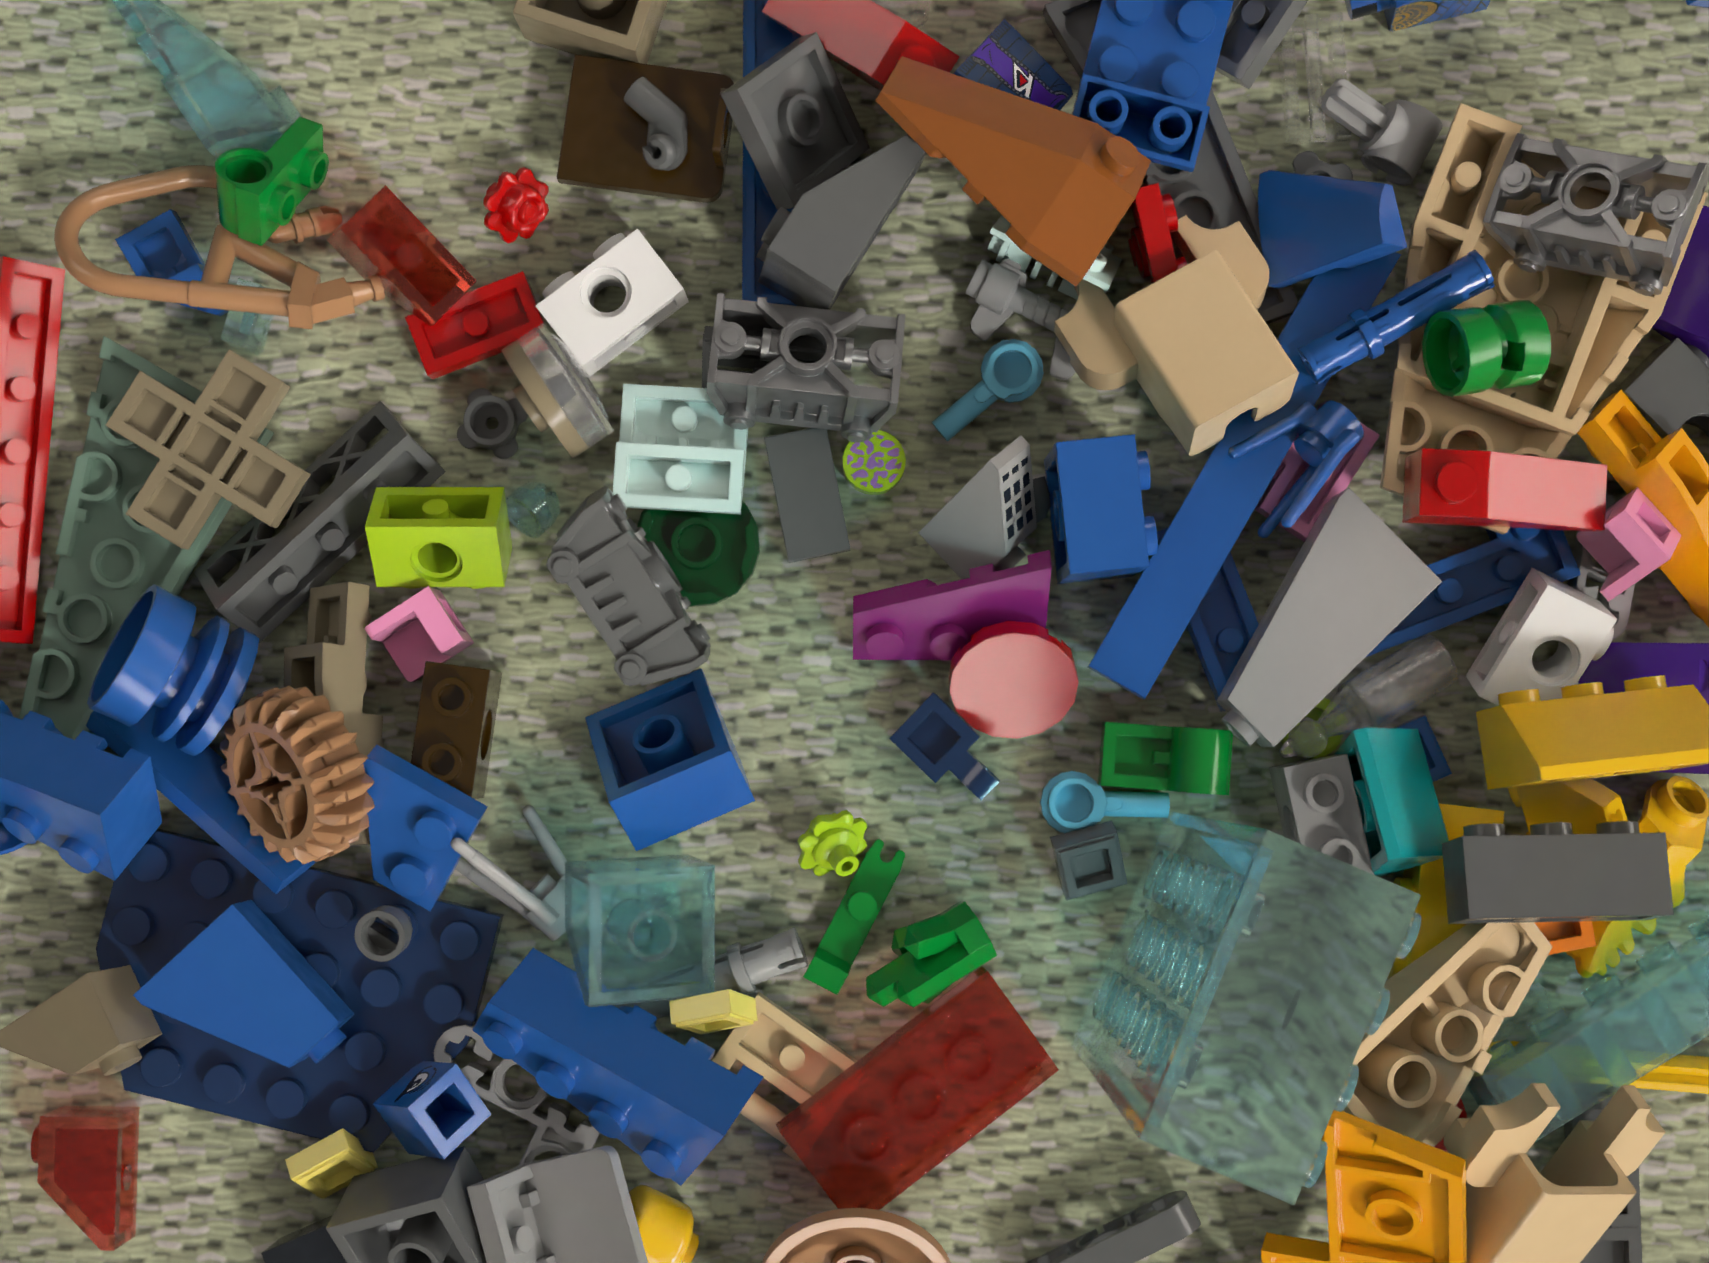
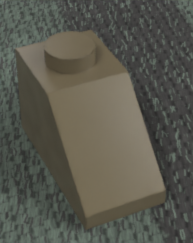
M131 965L86 973L1 1029L0 1047L70 1075L101 1068L104 1076H108L122 1071L141 1060L142 1055L139 1049L162 1035V1032L152 1010L141 1005L133 996L141 987Z

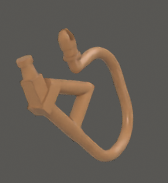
M180 166L99 185L71 201L59 216L55 227V247L67 271L85 286L111 296L188 304L191 307L285 316L289 319V327L313 329L315 323L355 313L354 307L369 300L376 302L385 298L384 288L377 274L368 276L366 280L346 282L345 278L342 277L321 283L320 273L299 261L292 260L265 244L259 246L238 238V235L226 230L221 224L215 228L201 281H181L114 273L94 265L84 255L79 244L78 235L84 222L92 215L113 205L193 187L217 189L215 166ZM324 205L307 209L302 213H294L290 222L285 226L280 225L269 237L268 241L271 243H282L293 240L298 244L302 243L305 238H315L331 234L343 223L342 215L338 209ZM235 257L291 288L290 291L228 284Z

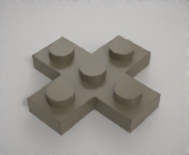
M230 349L195 403L151 376L139 371L105 425L160 459L127 510L126 515L186 550H189L221 497L277 529L311 475L257 442L289 391L290 386Z

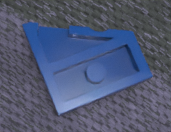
M376 744L367 755L368 759L363 763L365 773L374 780V784L367 790L375 805L367 813L369 817L373 880L424 909L431 911L461 858V855L451 847L452 839L459 837L466 843H469L488 806Z

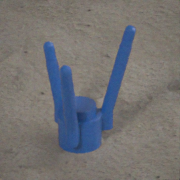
M1305 401L1290 416L1229 448V457L1237 459L1298 429L1299 437L1294 441V446L1298 454L1309 466L1259 527V537L1267 538L1280 522L1286 528L1292 527L1345 454L1364 437V430L1357 417L1341 403L1327 401L1317 410L1310 402Z

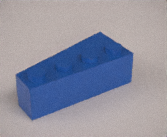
M0 699V821L19 840L28 844H35L38 840L57 850L61 858L76 870L87 874L95 870L115 881L163 823L151 756L132 748L123 758L105 752L104 750L108 747L105 738L84 730L75 740L63 736L55 727L51 718L31 710L22 719L13 717L9 707Z
M532 948L487 1003L472 1030L483 1038L485 1045L494 1054L504 1059H512L532 1074L538 1085L546 1093L558 1099H565L588 1116L589 1122L598 1132L609 1138H617L640 1155L643 1163L650 1171L660 1177L670 1178L681 1186L725 1136L764 1076L744 1065L737 1075L711 1061L715 1051L712 1047L694 1037H691L686 1045L677 1042L658 1031L656 1027L657 1017L637 1005L634 1007L621 1006L618 1008L606 1002L607 995L603 986Z

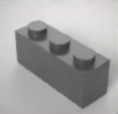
M1636 821L1596 824L1597 834H1573L1572 823L1567 822L1530 825V835H1506L1505 824H1475L1463 827L1464 836L1442 844L1448 924L1634 921L1674 915L1665 832L1640 833L1639 822Z

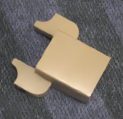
M1185 215L1178 219V231L1170 235L1188 261V265L1117 303L1115 308L1102 288L1082 279L1076 287L1074 286L1078 295L1075 306L1069 313L1055 320L1054 333L1070 356V363L1077 375L1088 386L1098 390H1114L1137 379L1160 417L1175 434L1188 455L1193 456L1219 443L1224 438L1227 425L1243 412L1253 408L1251 417L1256 422L1284 406L1291 398L1299 372L1258 311L1263 303L1269 282V267L1240 221L1221 229H1207L1198 226Z
M1531 1083L1522 1093L1509 1101L1497 1105H1480L1471 1118L1455 1119L1444 1136V1146L1449 1153L1466 1159L1467 1263H1581L1636 1194V1190L1627 1176L1639 1167L1666 1133L1651 1113L1650 1106L1635 1086L1622 1085L1595 1121L1580 1120L1540 1173L1526 1153L1561 1108L1545 1083Z

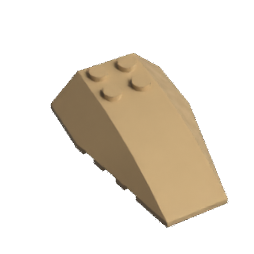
M1461 103L1456 110L1411 227L1404 290L1451 265L1472 250H1476L1487 263L1494 278L1493 283L1495 287L1483 291L1455 306L1453 309L1466 307L1483 308L1488 304L1515 300L1531 301L1539 307L1547 320L1551 335V357L1548 369L1541 380L1531 385L1505 389L1489 388L1480 393L1450 397L1441 395L1432 386L1425 371L1422 358V340L1427 323L1399 337L1380 488L1404 497L1405 458L1421 448L1494 451L1557 459L1571 437L1578 433L1590 416L1589 412L1608 385L1614 382L1629 361L1628 357L1642 337L1649 333L1661 316L1708 193L1704 192L1701 202L1698 204L1685 240L1680 246L1681 252L1667 287H1663L1659 295L1645 296L1639 294L1629 286L1627 281L1547 265L1544 271H1524L1514 263L1513 259L1515 256H1511L1487 232L1483 224L1486 209L1499 173L1517 133H1520L1522 125ZM1521 159L1522 163L1531 169L1535 177L1545 179V177L1541 176ZM1583 186L1576 194L1575 206L1581 209L1599 207L1606 201L1610 191ZM1533 192L1523 200L1508 199L1503 211L1529 216L1550 204L1542 202L1541 193ZM1641 211L1635 220L1617 218L1628 235L1666 242L1668 240L1671 230L1661 226L1652 213ZM1481 526L1502 535L1506 534L1510 528Z

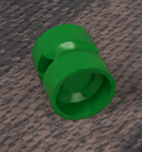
M1528 300L1488 304L1483 308L1466 307L1439 311L1429 319L1422 340V358L1427 377L1432 386L1441 395L1450 397L1480 393L1489 388L1505 389L1531 385L1541 380L1548 369L1551 357V335L1547 320L1539 307Z

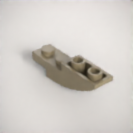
M343 582L310 588L307 642L305 645L284 647V687L290 685L292 688L297 689L307 686L314 696L325 695L329 701L331 712H343L344 726L349 733L358 734L355 741L357 748L361 754L367 756L376 744L384 748L382 739L383 716L362 713L363 695L367 686L365 673L367 632L364 628L371 621L369 611L370 585ZM369 827L359 833V840L349 845H370Z

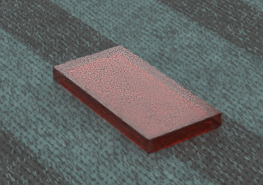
M981 966L777 1122L776 1126L838 1209L868 1208L880 1210L1049 1079L1059 1069L990 973Z

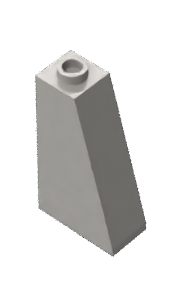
M1350 488L1333 496L1323 507L1216 701L1227 712L1221 719L1224 725L1248 747L1255 741L1261 747H1275L1442 582Z

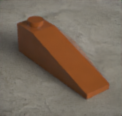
M903 56L896 64L875 99L930 157L947 158L968 180L962 190L977 205L987 199L1011 224L1005 234L1023 252L1075 287L1084 278L1136 198L1151 163V160L1138 152L1137 148L1130 141L1123 137L1115 136L1098 123Z

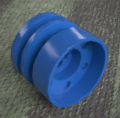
M153 584L146 589L134 604L113 638L94 678L87 704L89 709L128 727L138 723L150 708L155 705L157 708L151 731L153 737L161 742H165L177 733L175 744L178 750L195 756L202 753L214 740L225 722L233 714V709L238 706L247 687L258 653L259 638L256 634L242 627L232 631L228 636L230 624L226 619L218 615L210 619L195 636H192L191 632L194 626L197 607L192 602Z

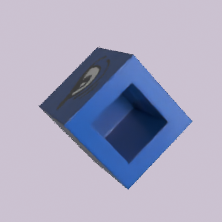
M422 1061L411 1068L373 1103L408 1154L445 1159L491 1115V1112L456 1063Z

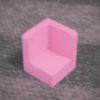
M1637 487L1606 509L1605 531H1579L1576 537L1608 573L1599 592L1607 601H1610L1670 560L1682 535Z
M427 586L364 628L371 640L383 643L399 670L409 682H415L424 676L426 661L444 663L474 644L441 590Z

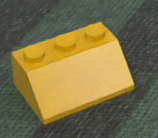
M1665 675L1623 681L1625 692L1604 694L1602 682H1593L1561 687V699L1541 701L1539 689L1498 694L1499 706L1476 712L1487 790L1671 770L1709 764V705L1694 684L1667 687Z

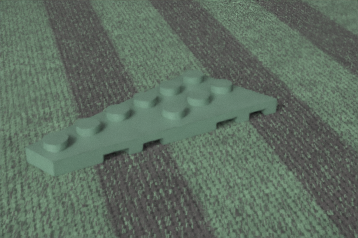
M103 336L99 358L103 360L98 386L96 392L91 391L86 415L90 416V422L83 453L76 457L55 554H59L60 557L53 589L47 588L43 612H47L40 648L32 656L19 719H22L31 710L49 717L63 736L74 740L82 730L94 734L86 727L90 714L94 711L89 709L87 704L90 689L113 638L134 604L146 589L153 584L177 596L180 594L233 504L221 497L189 550L178 547L126 515L127 510L160 459L105 426L139 371L151 376L193 403L197 401L202 391ZM265 428L257 442L267 446L274 432Z

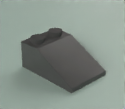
M906 134L802 194L792 212L781 206L761 238V241L764 243L756 257L764 263L758 282L793 302L796 306L830 310L916 175L927 153Z
M465 1146L456 1148L445 1159L423 1157L357 1175L352 1178L326 1230L347 1263H487L467 1191L468 1186L484 1179Z

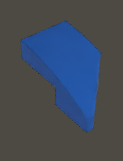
M170 209L115 239L136 276L181 281H201L205 263L179 215L174 210ZM180 304L218 316L229 312L228 310L191 307L188 304Z

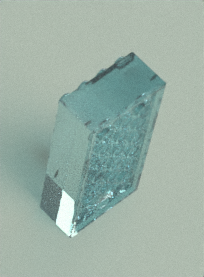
M1169 811V816L1165 818L1071 1046L1140 1140L1295 1206L1302 1186L1308 1189L1311 1188L1318 1180L1324 1167L1328 1146L1321 1139L1333 1110L1343 1111L1355 1091L1359 1067L1353 1064L1364 1034L1373 1035L1380 1027L1386 1015L1390 1001V991L1384 988L1395 958L1404 959L1411 951L1417 939L1421 926V915L1416 913L1415 909L1421 895L1268 829Z

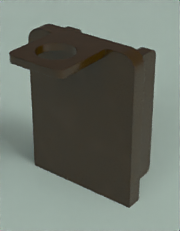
M574 55L557 172L558 182L561 184L703 203L716 201L723 192L733 122L721 93L734 84L733 81L724 74ZM641 77L647 78L687 115L688 151L683 162L676 169L670 171L654 169L647 164L643 157V146H647L648 122L624 102V96L628 89Z

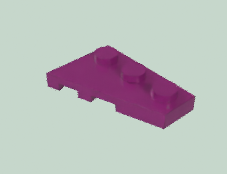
M1050 550L1027 555L1028 564L1000 571L995 570L993 563L970 568V578L937 585L928 579L853 596V660H951L958 648L960 647L961 651L966 644L971 642V635L985 626L1005 621L1035 623L1046 628L1052 569Z

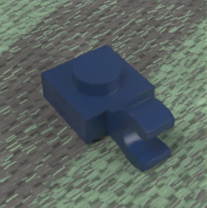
M935 692L889 738L935 783L950 770L982 801L1000 782L981 761L968 751L981 736Z

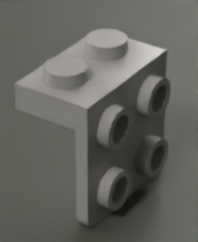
M607 1145L521 1164L467 1187L487 1263H648L621 1161L617 1151L612 1146Z

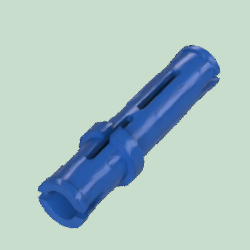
M1472 250L1451 265L1413 284L1383 303L1365 312L1361 308L1347 315V322L1322 337L1297 348L1301 361L1310 377L1318 385L1338 371L1366 356L1373 360L1385 353L1384 346L1428 323L1429 319L1437 312L1451 310L1483 291L1495 287L1492 273L1483 257L1476 250Z

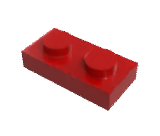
M523 271L405 316L427 376L432 380L502 353L501 349L517 339L523 345L549 334L543 316L536 307L537 301L528 278Z

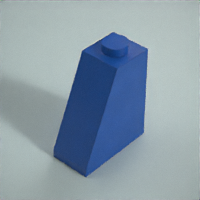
M252 899L232 904L133 995L143 1006L288 1068L308 1057L315 1064L323 1060L345 1040L347 1036L340 1030V1027L355 1014Z

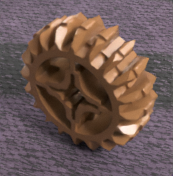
M290 685L281 689L274 687L261 692L257 696L245 700L243 705L233 709V718L224 724V733L227 738L220 742V750L227 758V761L221 766V770L229 776L231 788L227 793L235 796L239 805L237 815H244L250 823V834L252 836L261 835L264 846L269 853L279 851L280 856L286 862L298 860L303 865L311 861L318 862L329 856H334L350 847L349 844L359 840V833L369 827L367 813L375 807L372 797L367 792L374 784V780L365 773L363 763L368 759V756L361 754L357 748L355 741L358 734L349 733L344 726L343 712H331L329 701L325 695L314 696L307 686L294 689Z

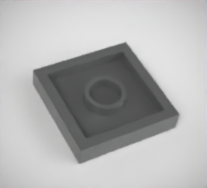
M817 32L797 38L721 93L722 99L777 211L781 206L785 209L794 208L802 194L838 174L870 148Z

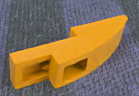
M1620 389L1601 401L1590 413V416L1577 434L1586 443L1590 454L1603 465H1607V470L1626 494L1638 487L1682 535L1671 559L1658 567V569L1663 571L1686 599L1692 612L1702 619L1709 628V465L1683 428L1661 438L1623 390Z

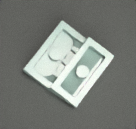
M623 383L619 442H616L613 493L621 497L627 508L741 514L748 428L743 430L734 429L725 424L723 421L724 415L718 413L707 394V388Z

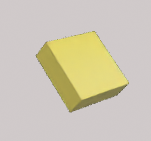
M730 989L669 1001L671 1024L697 1034L752 1025L754 1021H758L755 998Z
M344 1128L285 1159L290 1179L321 1199L348 1186L354 1176L372 1172L378 1168L373 1152L365 1151L359 1139Z

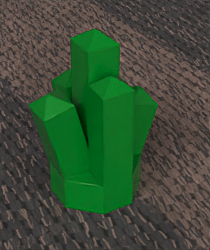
M960 901L938 915L894 930L891 948L899 957L866 977V995L870 1000L883 1007L897 998L913 1008L922 1002L929 1004L951 984L993 959L997 954L977 916L965 901Z

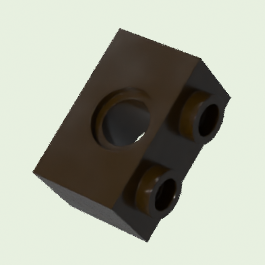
M430 661L425 663L411 764L474 799L484 798L502 678L501 672Z

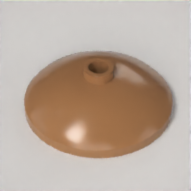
M868 1208L836 1209L805 1218L785 1230L769 1247L762 1263H951L940 1243L916 1223L893 1213Z

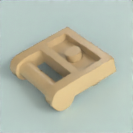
M758 992L755 996L758 1021H754L752 1025L733 1028L711 1061L729 1070L737 1059L751 1070L764 1076L765 1080L809 1110L802 1121L798 1123L754 1092L740 1112L744 1117L783 1143L782 1151L799 1162L863 1071L864 1065Z

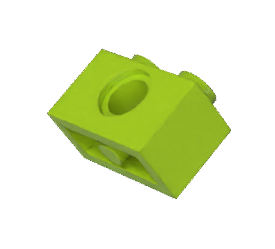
M376 487L365 524L376 587H404L408 589L427 586L468 587L472 589L505 587L512 553V539L504 487Z

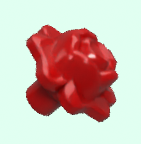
M526 167L520 168L515 175L508 171L502 172L498 182L488 187L483 200L485 208L489 210L484 217L485 227L497 231L501 240L508 244L513 243L518 235L524 239L531 238L539 223L545 219L549 212L548 204L544 200L549 192L548 185L536 180L532 171Z

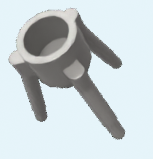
M531 805L523 808V815L560 876L557 881L547 873L530 890H527L459 837L452 839L451 847L453 850L467 860L466 862L460 858L455 870L522 915L536 930L540 929L552 942L563 935L589 905L578 894L586 882L570 867L546 825L543 824L536 810Z

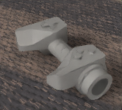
M1005 259L1000 264L994 263V265L982 260L965 293L975 298V302L980 304L971 320L970 329L972 334L982 341H987L1015 312L1030 320H1034V322L1054 332L1055 320L1063 317L1070 311L1025 289L1027 275L1021 271L1020 264L1010 259ZM1056 336L1049 374L1060 380H1068L1074 375L1075 370L1070 363V356Z

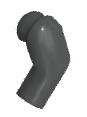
M641 77L628 89L624 96V102L648 122L647 146H643V157L647 164L654 169L665 171L676 169L683 162L688 151L687 115L647 78Z

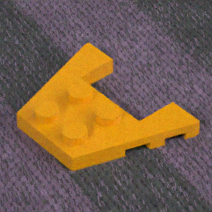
M1255 1081L1250 1095L1253 1144L1321 1154L1325 1157L1329 1233L1328 1243L1266 1232L1261 1248L1262 1263H1467L1466 1159L1268 1081Z

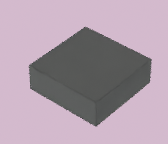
M1112 820L1050 837L1060 885L1066 901L1128 884L1118 833Z

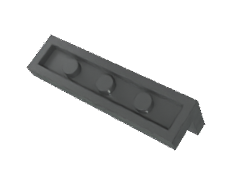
M381 401L305 469L311 475L281 521L282 523L285 519H288L285 528L275 537H272L275 528L253 517L194 571L215 609L238 628L242 627L256 634L259 638V643L309 598L310 588L322 586L368 544L365 524L376 487H430L446 472L434 457L407 432ZM384 428L389 431L372 448L365 451L367 444ZM332 476H335L334 482L322 494H318L320 487ZM241 561L239 570L222 585L220 579Z

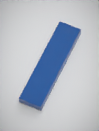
M153 705L141 720L131 727L96 711L91 712L86 724L89 730L95 735L105 738L108 746L121 758L131 748L150 755L156 789L275 894L317 863L316 861H311L303 865L298 860L286 862L280 856L279 851L269 853L264 846L263 837L261 835L252 836L250 834V823L244 815H237L239 805L235 796L227 793L231 788L229 776L221 770V766L226 761L209 746L202 753L195 756L178 750L175 744L177 733L165 742H161L153 737L151 731L157 706Z

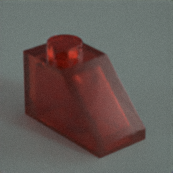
M386 185L371 196L326 239L365 280L366 277L377 274L382 282L385 296L429 326L434 325L477 282Z
M62 1106L40 1116L39 1124L35 1127L32 1134L31 1157L34 1163H38L37 1183L100 1250L114 1251L136 1235L140 1107Z

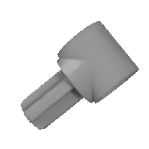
M1337 79L1327 89L1321 99V109L1325 114L1360 137L1358 148L1363 152L1361 157L1362 164L1375 174H1377L1379 169L1386 172L1387 176L1385 179L1397 185L1406 186L1412 184L1443 127L1440 119L1421 105L1406 100H1395L1383 106L1346 79Z

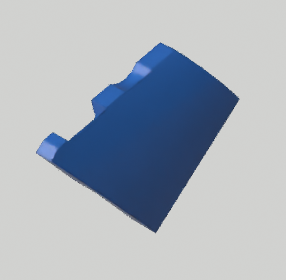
M1274 170L1260 173L1258 184V218L1262 253L1269 267V287L1284 288L1337 267L1352 269L1407 248L1393 185Z

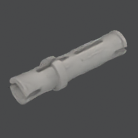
M793 927L773 937L743 947L740 942L727 946L726 953L715 956L712 959L662 975L643 984L613 993L614 1004L617 1008L621 1006L634 1007L637 1005L659 1019L670 1016L669 1001L726 989L740 990L745 995L755 991L756 984L784 973L808 967L807 956L798 932Z

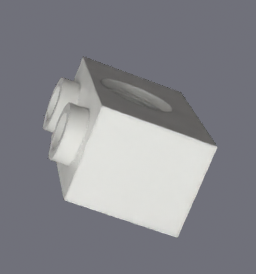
M638 229L627 237L623 233H619L607 239L593 253L594 262L577 275L569 271L557 277L544 289L542 295L545 299L536 305L544 319L589 377L689 302L682 285ZM617 286L626 291L625 300L617 310L606 313L594 308V299L603 288Z
M1531 568L1466 674V678L1479 697L1498 706V694L1527 689H1539L1541 701L1561 699V687L1579 684L1578 681L1591 660H1598L1607 651L1613 639V626L1617 618L1600 601ZM1550 640L1559 642L1558 648L1552 657L1541 662L1532 661L1533 653L1540 644Z

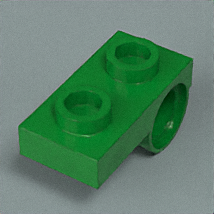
M299 116L267 152L253 148H235L224 152L217 158L215 162L218 213L219 221L226 230L238 235V238L262 246L280 225L285 226L290 222L298 204L312 189L317 190L327 175L329 158L323 151V125Z
M1102 722L1098 785L1229 795L1233 734L1229 730Z

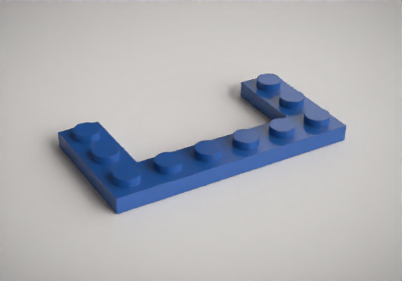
M1510 527L1507 533L1502 535L1486 529L1490 541L1428 564L1427 566L1442 582L1366 657L1511 602L1531 568L1560 582L1580 576L1581 573L1564 531ZM1168 528L1157 531L1158 545ZM1229 552L1187 625L1216 701L1259 625L1231 552ZM1217 703L1220 712L1225 711V710Z

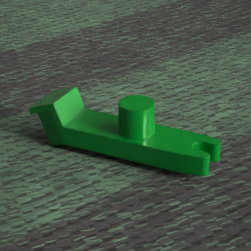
M881 839L875 840L862 859L803 976L838 995L849 975L851 966L898 877L905 858V853L898 850L891 861L883 862L880 858V852L884 842Z

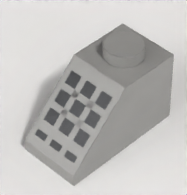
M1020 435L990 459L918 532L961 579L970 578V568L993 563L995 570L1000 571L1013 568L1026 556L1019 545L1037 528L1030 444Z

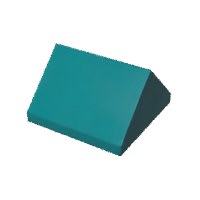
M1361 728L1353 730L1334 754L1348 755L1374 877L1379 878L1442 859V844L1448 842L1449 839L1418 729Z

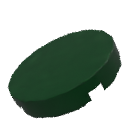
M743 501L741 514L644 509L637 524L638 528L642 527L646 532L644 536L648 542L653 541L671 566L681 584L682 590L680 593L682 597L687 596L691 602L689 607L716 605L736 595L753 576L760 555L759 529L748 506Z

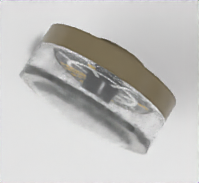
M544 323L501 349L521 383L512 389L518 401L537 429L542 433L546 429L551 428L572 458H575L615 432L608 421L609 417L605 405L587 373L568 347L556 335L550 333Z

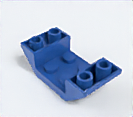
M1102 0L1072 115L1098 123L1115 136L1127 139L1137 148L1138 152L1146 156L1153 163L1193 172L1210 106L1206 105L1234 0Z

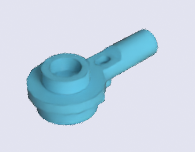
M1017 339L1002 340L993 345L983 358L981 365L982 380L932 421V424L946 441L954 437L996 400L1011 403L1020 402L1032 396L1040 386L1044 374L1043 362L1037 350L1027 342Z
M1076 771L1059 773L1051 778L1043 788L1040 799L1042 815L1047 823L1062 833L1096 825L1104 816L1168 818L1170 811L1168 792L1103 791L1102 787L1094 779L1085 773Z

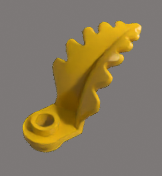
M1673 776L1670 779L1658 780L1649 787L1645 794L1642 814L1638 821L1640 833L1665 832L1673 908L1679 906L1685 898L1686 865L1702 850L1707 817L1709 816V798L1698 784L1683 776ZM1656 918L1634 921H1592L1596 946L1568 951L1566 954L1575 960L1576 970L1582 977L1590 978L1594 973L1604 976L1607 972L1606 964L1615 968L1620 962L1617 947L1625 955L1631 954L1634 950L1635 943L1631 928L1646 935L1652 934L1657 926Z

